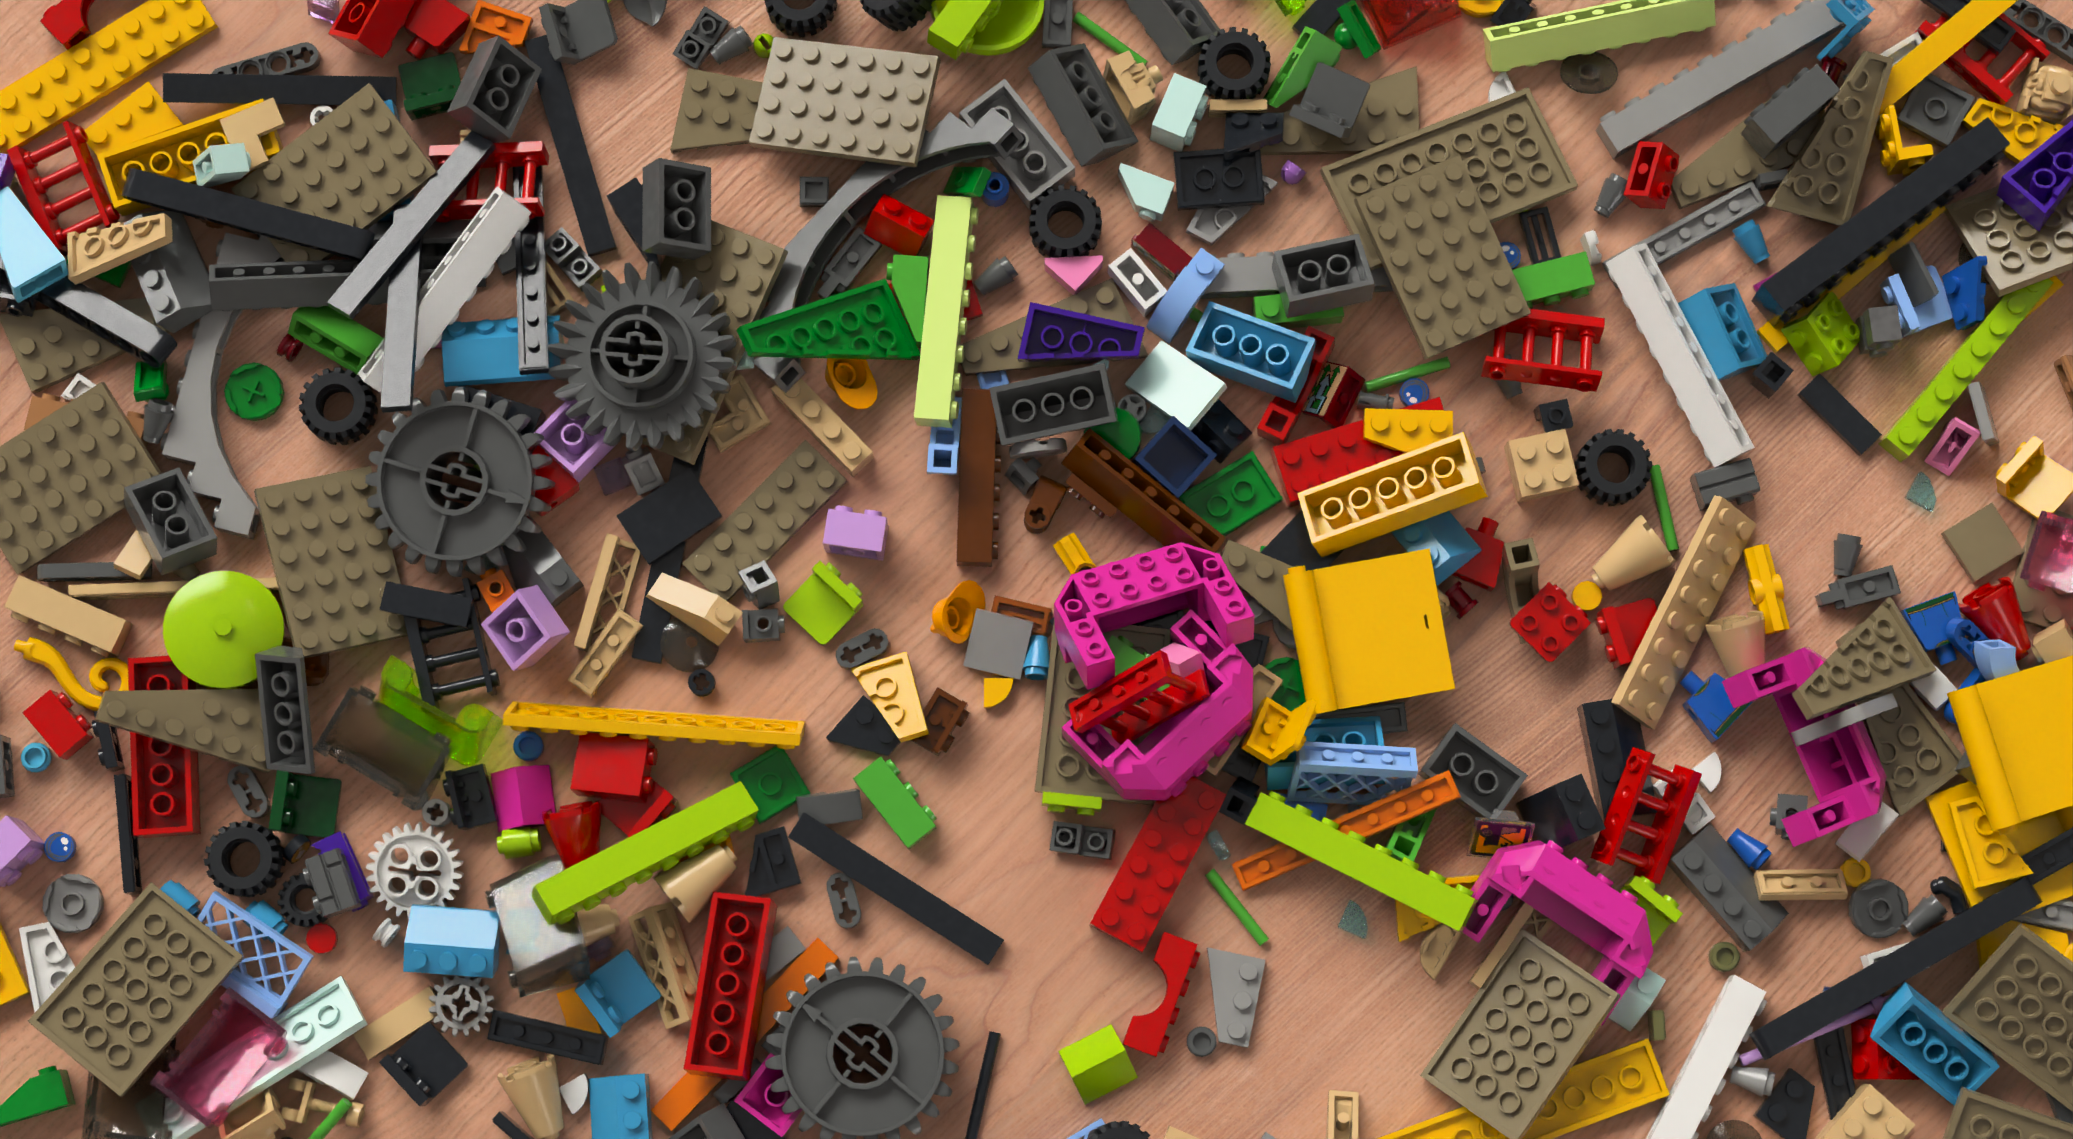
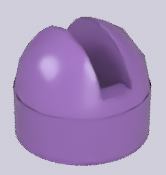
M1290 160L1286 161L1281 170L1282 179L1292 185L1301 181L1306 174L1304 170Z

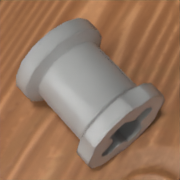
M431 799L424 804L422 815L427 823L435 827H444L451 822L450 805L440 799ZM440 806V810L444 812L443 817L438 816L435 821V816L431 815L433 809L438 810Z

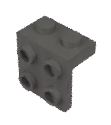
M577 0L566 7L547 3L539 7L542 17L541 23L546 31L549 51L554 61L575 65L617 43L618 38L607 0Z

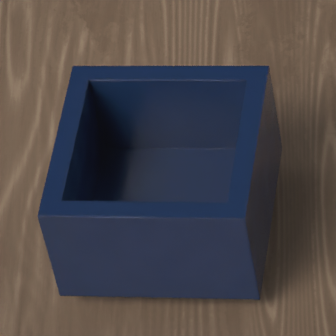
M1172 416L1131 462L1178 499L1217 454L1175 416Z

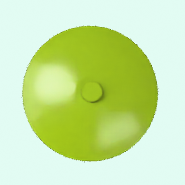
M935 0L932 2L930 13L933 22L949 0ZM1004 0L997 11L993 9L988 15L990 19L984 30L975 33L973 36L974 42L968 52L985 56L1000 55L1013 51L1025 44L1039 27L1044 9V0Z
M214 571L190 580L174 595L164 616L163 638L166 650L173 664L188 679L208 688L234 689L257 680L256 653L283 645L284 620L275 597L258 580L239 572Z

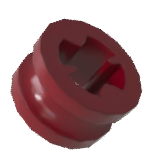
M287 334L278 346L277 355L281 357L285 355L286 360L292 362L301 351L303 342Z

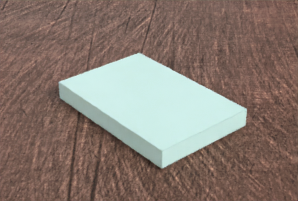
M1162 340L1125 383L1128 389L1170 418L1175 416L1190 431L1227 389L1223 381Z

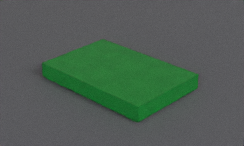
M1251 451L1182 493L1179 500L1223 536H1227L1281 503L1283 498L1254 452Z

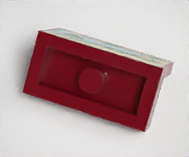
M1151 223L1139 235L1135 234L1131 240V247L1173 282L1184 267H1187L1193 259Z
M1327 361L1302 413L1321 419L1332 429L1343 426L1365 379L1349 366Z

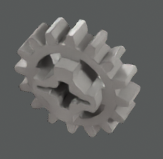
M454 975V980L450 981L444 976L443 982L445 985L443 987L439 985L434 986L438 993L437 996H429V1000L435 1003V1006L429 1008V1012L438 1014L433 1019L434 1024L442 1022L441 1031L443 1033L451 1028L453 1037H456L459 1031H463L465 1037H469V1029L471 1028L479 1033L480 1028L478 1024L480 1022L488 1024L489 1020L485 1017V1014L493 1013L494 1010L492 1007L487 1006V1003L494 1001L493 996L485 995L490 989L489 985L480 987L481 977H477L472 981L470 976L460 978ZM459 985L457 992L452 995L445 994L450 988ZM471 987L479 993L482 1002L473 1000L470 995ZM463 992H465V1000L469 1007H464L458 1017L457 1006L453 1003L459 1002L461 997H463ZM441 1007L450 1009L453 1014L452 1022L443 1015ZM471 1014H478L473 1021L463 1024L466 1017Z

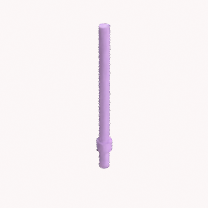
M1892 994L1884 997L1881 995L1870 1000L1869 1003L1856 1008L1788 1048L1872 1014L1878 1016L1883 1003ZM1756 1048L1739 1055L1738 1059L1743 1067L1761 1060L1763 1057Z

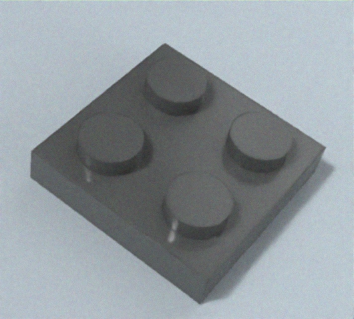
M1929 74L1913 87L1897 117L1898 124L1947 148L1975 97Z

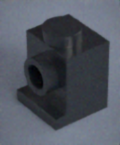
M1770 352L1753 372L1752 375L1756 378L1751 385L1769 399L1794 370L1774 353Z
M1239 776L1230 787L1219 812L1246 825L1245 823L1257 802L1258 797L1256 796L1260 786Z

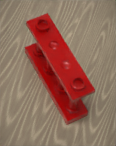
M2002 13L1998 18L2016 30L2010 41L2024 53L2001 79H1995L1987 72V67L1997 57L1992 51L1988 49L1979 60H1973L1966 54L1965 49L1974 40L1973 38L1943 63L1986 100L2004 106L2014 95L2009 88L2012 82L2035 57L2039 58V62H2043L2050 52L2040 39L2032 38ZM1940 16L1935 23H1929L1925 20L1915 33L1918 32L1922 40H1925L1943 25L1947 19Z
M68 120L63 122L67 133L66 136L34 152L17 145L7 150L35 221L63 257L68 255V232L85 233L88 228L97 227L103 223L106 227L110 228L112 223L119 222L118 219H120V213L114 208L113 203L110 202L86 144L88 136L85 130ZM72 146L78 161L44 178L39 176L36 169L38 162ZM83 172L89 187L54 204L49 201L46 194L48 188ZM94 198L99 213L66 229L60 228L57 220L60 213Z
M543 141L494 143L496 147L494 152L468 181L465 200H452L436 221L448 222L449 220L473 219L487 200L477 199L479 171L482 168L496 167L495 188L498 186L506 192L508 168L525 166L522 198L514 199L531 212L529 219L545 216V210L539 198L534 197L536 167L549 165V153ZM460 144L429 146V158L436 170L444 164Z
M1530 309L1531 314L1494 330L1493 357H1485L1481 377L1577 389L1582 392H1597L1602 371L1591 370L1593 343H1600L1604 331L1605 318ZM1506 332L1523 334L1522 360L1504 358ZM1535 336L1552 338L1551 364L1533 362ZM1564 340L1581 342L1580 368L1562 366Z
M1159 650L1068 704L1074 731L1083 733L1099 724L1111 729L1112 737L1122 745L1127 739L1132 742L1210 696L1204 670L1198 669L1183 678L1172 673L1168 654ZM1165 684L1171 685L1162 691L1157 690ZM1143 697L1147 698V700L1139 705L1134 703ZM1119 711L1125 712L1117 718L1111 717Z
M1632 747L1604 821L1606 829L1600 831L1590 858L1610 866L1614 865L1616 858L1636 866L1633 875L1638 877L1644 876L1651 882L1660 885L1702 774L1676 764L1671 772L1652 764L1656 754ZM1648 775L1668 783L1662 799L1642 792ZM1637 803L1657 810L1651 827L1631 819ZM1626 831L1647 838L1641 855L1621 848Z

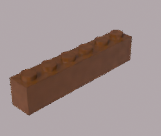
M962 389L957 566L992 567V559H998V542H993V530H999V513H994V501L1000 502V484H995V473H1001V455H995L996 444H1001L998 427H996L990 389Z
M1090 428L1061 462L1062 465L1163 546L1182 542L1216 553L1226 539L1225 536Z

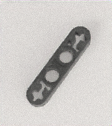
M2018 0L2007 11L2003 12L2032 38L2040 39L2046 45V49L2073 65V29L2027 0ZM2022 8L2023 11L2018 15L2017 19L2013 16L2017 13L2018 9ZM2024 15H2034L2038 20L2037 27H2027L2023 21ZM2049 30H2058L2062 35V41L2060 43L2051 42L2048 38ZM2070 38L2072 41L2068 44L2069 46L2063 49L2062 47Z
M308 42L299 43L219 67L211 74H234L235 71H237V74H244L248 67L255 66L259 69V75H299L316 69L320 64L321 55L313 44ZM305 51L312 55L308 63H305L303 59H299L304 57L303 52ZM292 54H293V57H294L295 60H296V61H295V63H296V65H297L296 67H293V63H292V61H291L289 55H292ZM277 58H283L287 61L286 68L281 72L272 70V62Z
M114 562L49 563L37 565V580L44 582L138 579L114 569ZM152 564L141 580L152 579Z

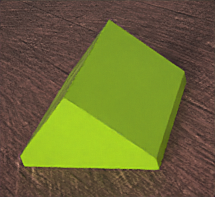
M1111 1024L1058 1051L1085 1105L1138 1078L1128 1054Z

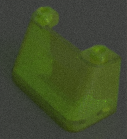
M391 655L381 674L377 700L379 716L384 721L462 765L473 766L477 764L500 729L503 719L478 704L465 706L456 719L417 697L420 689L415 686L413 681V674L416 670Z

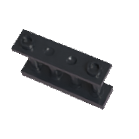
M469 578L462 579L464 590L449 593L474 599L468 628L448 624L427 628L426 626L422 627L420 619L404 616L423 706L428 711L439 709V700H443V696L484 686L487 688V693L493 696L497 695L496 687L500 686L498 672L496 669L491 668L477 606V602L481 601L480 591L477 584L473 585ZM474 630L476 647L435 657L432 654L428 655L426 644L430 643V640ZM480 658L483 675L443 685L434 683L432 672H435L436 668Z

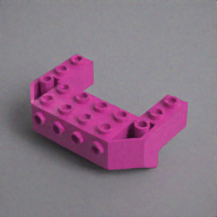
M1182 542L1071 574L1054 603L1055 633L1065 663H1074L1087 690L1098 687L1115 677V656L1102 633L1189 608L1204 622L1212 621L1227 648L1232 643L1237 645L1254 639L1255 615L1220 554Z
M1192 609L1170 628V639L1173 642L1201 652L1205 674L1207 675L1209 697L1159 725L1138 746H1135L1129 739L1120 745L1099 724L1083 733L1074 731L1072 719L1061 727L1063 738L1123 799L1167 800L1171 795L1177 797L1187 787L1186 781L1193 775L1196 777L1200 776L1208 768L1209 764L1207 762L1212 757L1223 755L1230 747L1229 742L1236 735L1242 737L1252 727L1250 722L1252 721L1253 668L1233 643L1226 648L1222 639Z
M1809 647L1801 648L1786 656L1745 670L1722 681L1733 709L1773 694L1792 740V732L1856 706L1853 703L1815 718L1806 719L1792 694L1826 660V658ZM1863 721L1796 747L1820 804L1781 819L1793 847L1880 812L1887 776Z
M1537 840L1498 848L1471 888L1474 891L1472 897L1478 900L1462 933L1479 943L1510 895L1513 894L1602 953L1604 956L1591 975L1619 993L1621 997L1635 976L1640 979L1642 978L1654 951L1646 910L1636 904L1638 901L1637 897L1624 889L1619 893L1612 888L1613 881L1600 873L1595 877L1587 871L1589 865L1575 856L1572 860L1562 855L1565 849L1551 840L1547 844ZM1619 1000L1616 1002V1004L1614 1005V1007L1612 1008V1010L1610 1011V1013L1607 1015V1017L1605 1018V1020H1604L1603 1023L1601 1024L1602 1026L1604 1025V1023L1606 1022V1020L1608 1019V1017L1610 1016V1014L1612 1013V1011H1613L1614 1008L1616 1007V1005H1617V1003L1619 1002Z

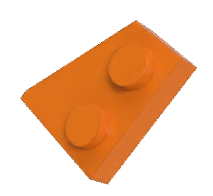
M478 0L459 51L462 54L475 53L479 43L496 36H500L514 48L524 47V41L527 39L533 19L532 17Z

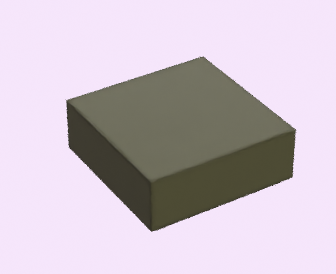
M1647 1011L1649 1041L1665 1040L1664 1011Z

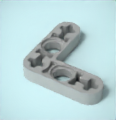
M1890 693L1796 730L1791 735L1797 747L1896 708L1898 704L1893 693Z

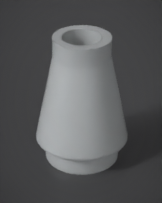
M1734 1066L1729 1083L1736 1084L1760 1097L1763 1095L1770 1096L1776 1073L1770 1072L1769 1068Z

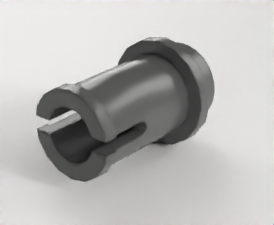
M1360 391L1357 409H1392L1394 398L1389 397L1387 393L1386 396Z

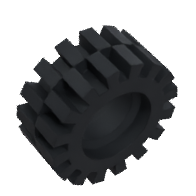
M303 873L289 877L290 880L282 884L284 887L278 893L280 900L277 901L278 906L281 907V914L286 917L287 921L301 927L314 926L320 922H325L327 918L323 917L322 913L318 914L315 908L311 911L303 912L296 905L297 894L306 888L312 889L315 892L313 885H307Z

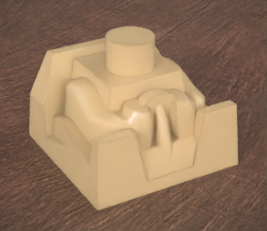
M1130 51L1111 57L1106 61L1103 78L1131 126L1146 117L1156 104L1154 95L1156 90L1155 84L1163 81L1162 74L1156 65L1147 69L1143 62L1137 64Z
M2035 57L2026 68L2016 112L2042 118V121L2054 125L2056 123L2063 126L2067 125L2073 120V71L2070 72L2058 66L2039 62V58Z
M268 1087L219 1118L217 1123L220 1138L277 1139L275 1132L279 1128L285 1129L286 1125L278 1110L281 1107L280 1100L272 1087Z

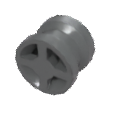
M1129 394L1120 400L1118 408L1129 411L1141 424L1145 419L1147 408L1142 397Z

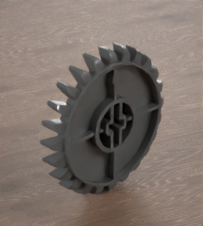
M649 261L646 279L641 280L638 271L629 262L625 263L624 266L625 283L620 284L608 270L602 271V278L606 291L602 294L586 282L581 285L586 298L590 302L587 307L571 300L565 302V306L577 320L575 324L562 321L554 322L553 326L568 338V343L549 344L548 350L555 356L564 359L566 364L549 368L548 374L555 379L569 382V384L557 389L553 393L561 401H578L565 414L575 421L590 416L582 429L586 434L594 436L604 428H607L603 442L608 446H615L624 435L626 436V447L630 451L638 450L642 445L643 438H648L650 447L658 450L662 448L664 435L669 434L674 441L680 443L685 437L684 427L690 425L698 431L704 427L703 419L700 416L704 410L713 414L720 410V406L713 398L716 393H729L731 385L722 379L723 373L734 371L737 363L732 358L725 357L724 352L732 350L737 342L733 335L721 336L720 333L729 326V315L724 312L712 317V313L719 304L717 296L712 292L701 301L698 300L703 287L702 282L698 278L693 277L685 289H682L683 275L677 267L673 266L666 282L662 281L660 268L655 262ZM652 333L659 334L662 341H651ZM643 349L647 350L651 355H644ZM630 354L638 355V361H636ZM619 368L630 369L629 377L623 376Z
M466 387L455 388L451 401L447 400L443 390H434L430 397V406H427L422 399L414 398L412 415L408 417L403 413L395 412L392 416L393 423L396 426L394 432L381 430L377 436L380 442L385 445L383 451H372L369 455V460L378 465L377 472L366 475L365 483L376 486L377 494L368 498L367 503L370 508H381L383 513L375 521L376 528L378 530H387L389 528L393 530L388 539V545L391 549L397 550L404 544L408 545L405 552V560L408 563L415 565L423 554L426 555L425 566L429 573L438 574L442 561L446 560V568L452 577L462 576L463 561H467L468 567L473 573L483 575L485 574L483 556L486 555L490 561L498 566L504 567L508 565L501 547L506 545L514 551L525 552L527 548L517 535L519 530L540 534L542 530L534 520L528 517L530 511L549 512L551 510V506L548 503L535 497V491L555 487L554 481L536 476L537 469L553 462L552 457L532 454L530 451L545 439L544 436L539 433L522 435L520 432L527 426L531 418L526 414H518L509 420L506 419L513 405V402L507 399H501L489 409L491 392L486 390L478 391L471 403L468 402L469 393ZM458 459L459 461H462V462H466V463H470V464H474V465L478 464L479 467H480V471H479L478 469L474 468V467H470V466H466V465L458 464V463H452V462H453L454 460ZM444 473L460 476L461 478L482 483V488L480 492L464 489L463 487L442 482V476ZM444 495L449 498L462 501H469L472 503L465 507V504L445 500Z
M850 957L847 973L840 974L838 968L832 962H828L825 965L827 980L822 983L815 976L809 973L806 974L804 982L809 992L805 996L792 990L786 993L788 1001L795 1008L793 1012H774L773 1018L785 1027L784 1033H774L766 1037L768 1044L781 1048V1055L773 1056L766 1060L765 1066L773 1070H783L784 1074L770 1088L772 1092L790 1091L792 1095L782 1107L783 1113L789 1114L801 1108L805 1114L800 1121L799 1130L805 1132L816 1123L822 1125L820 1139H832L835 1132L842 1133V1139H856L857 1136H863L864 1139H878V1134L882 1133L885 1134L887 1139H900L899 1127L905 1125L915 1135L920 1134L922 1129L916 1115L921 1111L927 1116L937 1118L939 1110L932 1102L931 1097L933 1094L942 1097H949L952 1094L951 1088L940 1080L941 1074H954L959 1070L957 1064L944 1059V1053L953 1051L960 1045L958 1040L943 1038L941 1031L952 1025L954 1019L952 1016H935L933 1011L942 1002L943 998L941 995L936 994L923 999L920 994L926 983L925 978L919 977L907 985L903 982L905 966L902 964L897 965L890 976L883 974V962L879 957L874 958L868 972H862L861 965L856 957ZM856 1026H868L878 1030V1032L874 1035V1039L866 1035L860 1039L849 1029ZM841 1034H845L860 1048L865 1043L870 1044L873 1050L869 1055L887 1069L886 1073L881 1076L864 1061L860 1066L855 1065L851 1061L855 1053L842 1044L838 1037ZM882 1034L889 1042L892 1052L891 1063L877 1053L880 1047L875 1039L878 1040ZM834 1045L848 1056L845 1062L851 1070L861 1073L864 1069L876 1081L866 1084L854 1083L846 1079L851 1073L849 1069L841 1075L833 1060Z

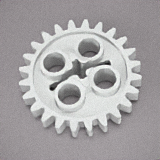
M408 822L404 825V832L398 826H395L392 829L393 836L387 832L382 835L385 843L380 841L374 843L375 848L379 852H370L368 855L375 861L366 865V869L374 871L373 874L366 878V881H375L376 884L370 889V892H380L381 895L377 898L376 902L386 900L388 902L385 908L386 911L393 906L397 907L396 916L398 917L405 910L409 919L412 904L447 907L448 905L444 898L453 901L456 896L451 889L459 890L461 888V884L455 881V879L464 876L463 872L456 870L457 867L463 864V861L454 859V856L460 850H450L449 846L454 841L453 839L445 842L442 840L445 831L442 830L437 835L433 834L434 825H430L426 831H423L422 822H419L415 830H412ZM395 848H404L408 853V860L399 861L395 856ZM430 850L437 854V864L426 862L424 858L425 851ZM415 864L416 869L419 871L439 870L441 872V875H436L428 872H420L416 877H414L413 871H391L389 870V866H394L402 869H410ZM394 877L402 878L406 884L405 890H396L392 885V879ZM423 880H430L434 883V893L429 894L422 889L421 883Z

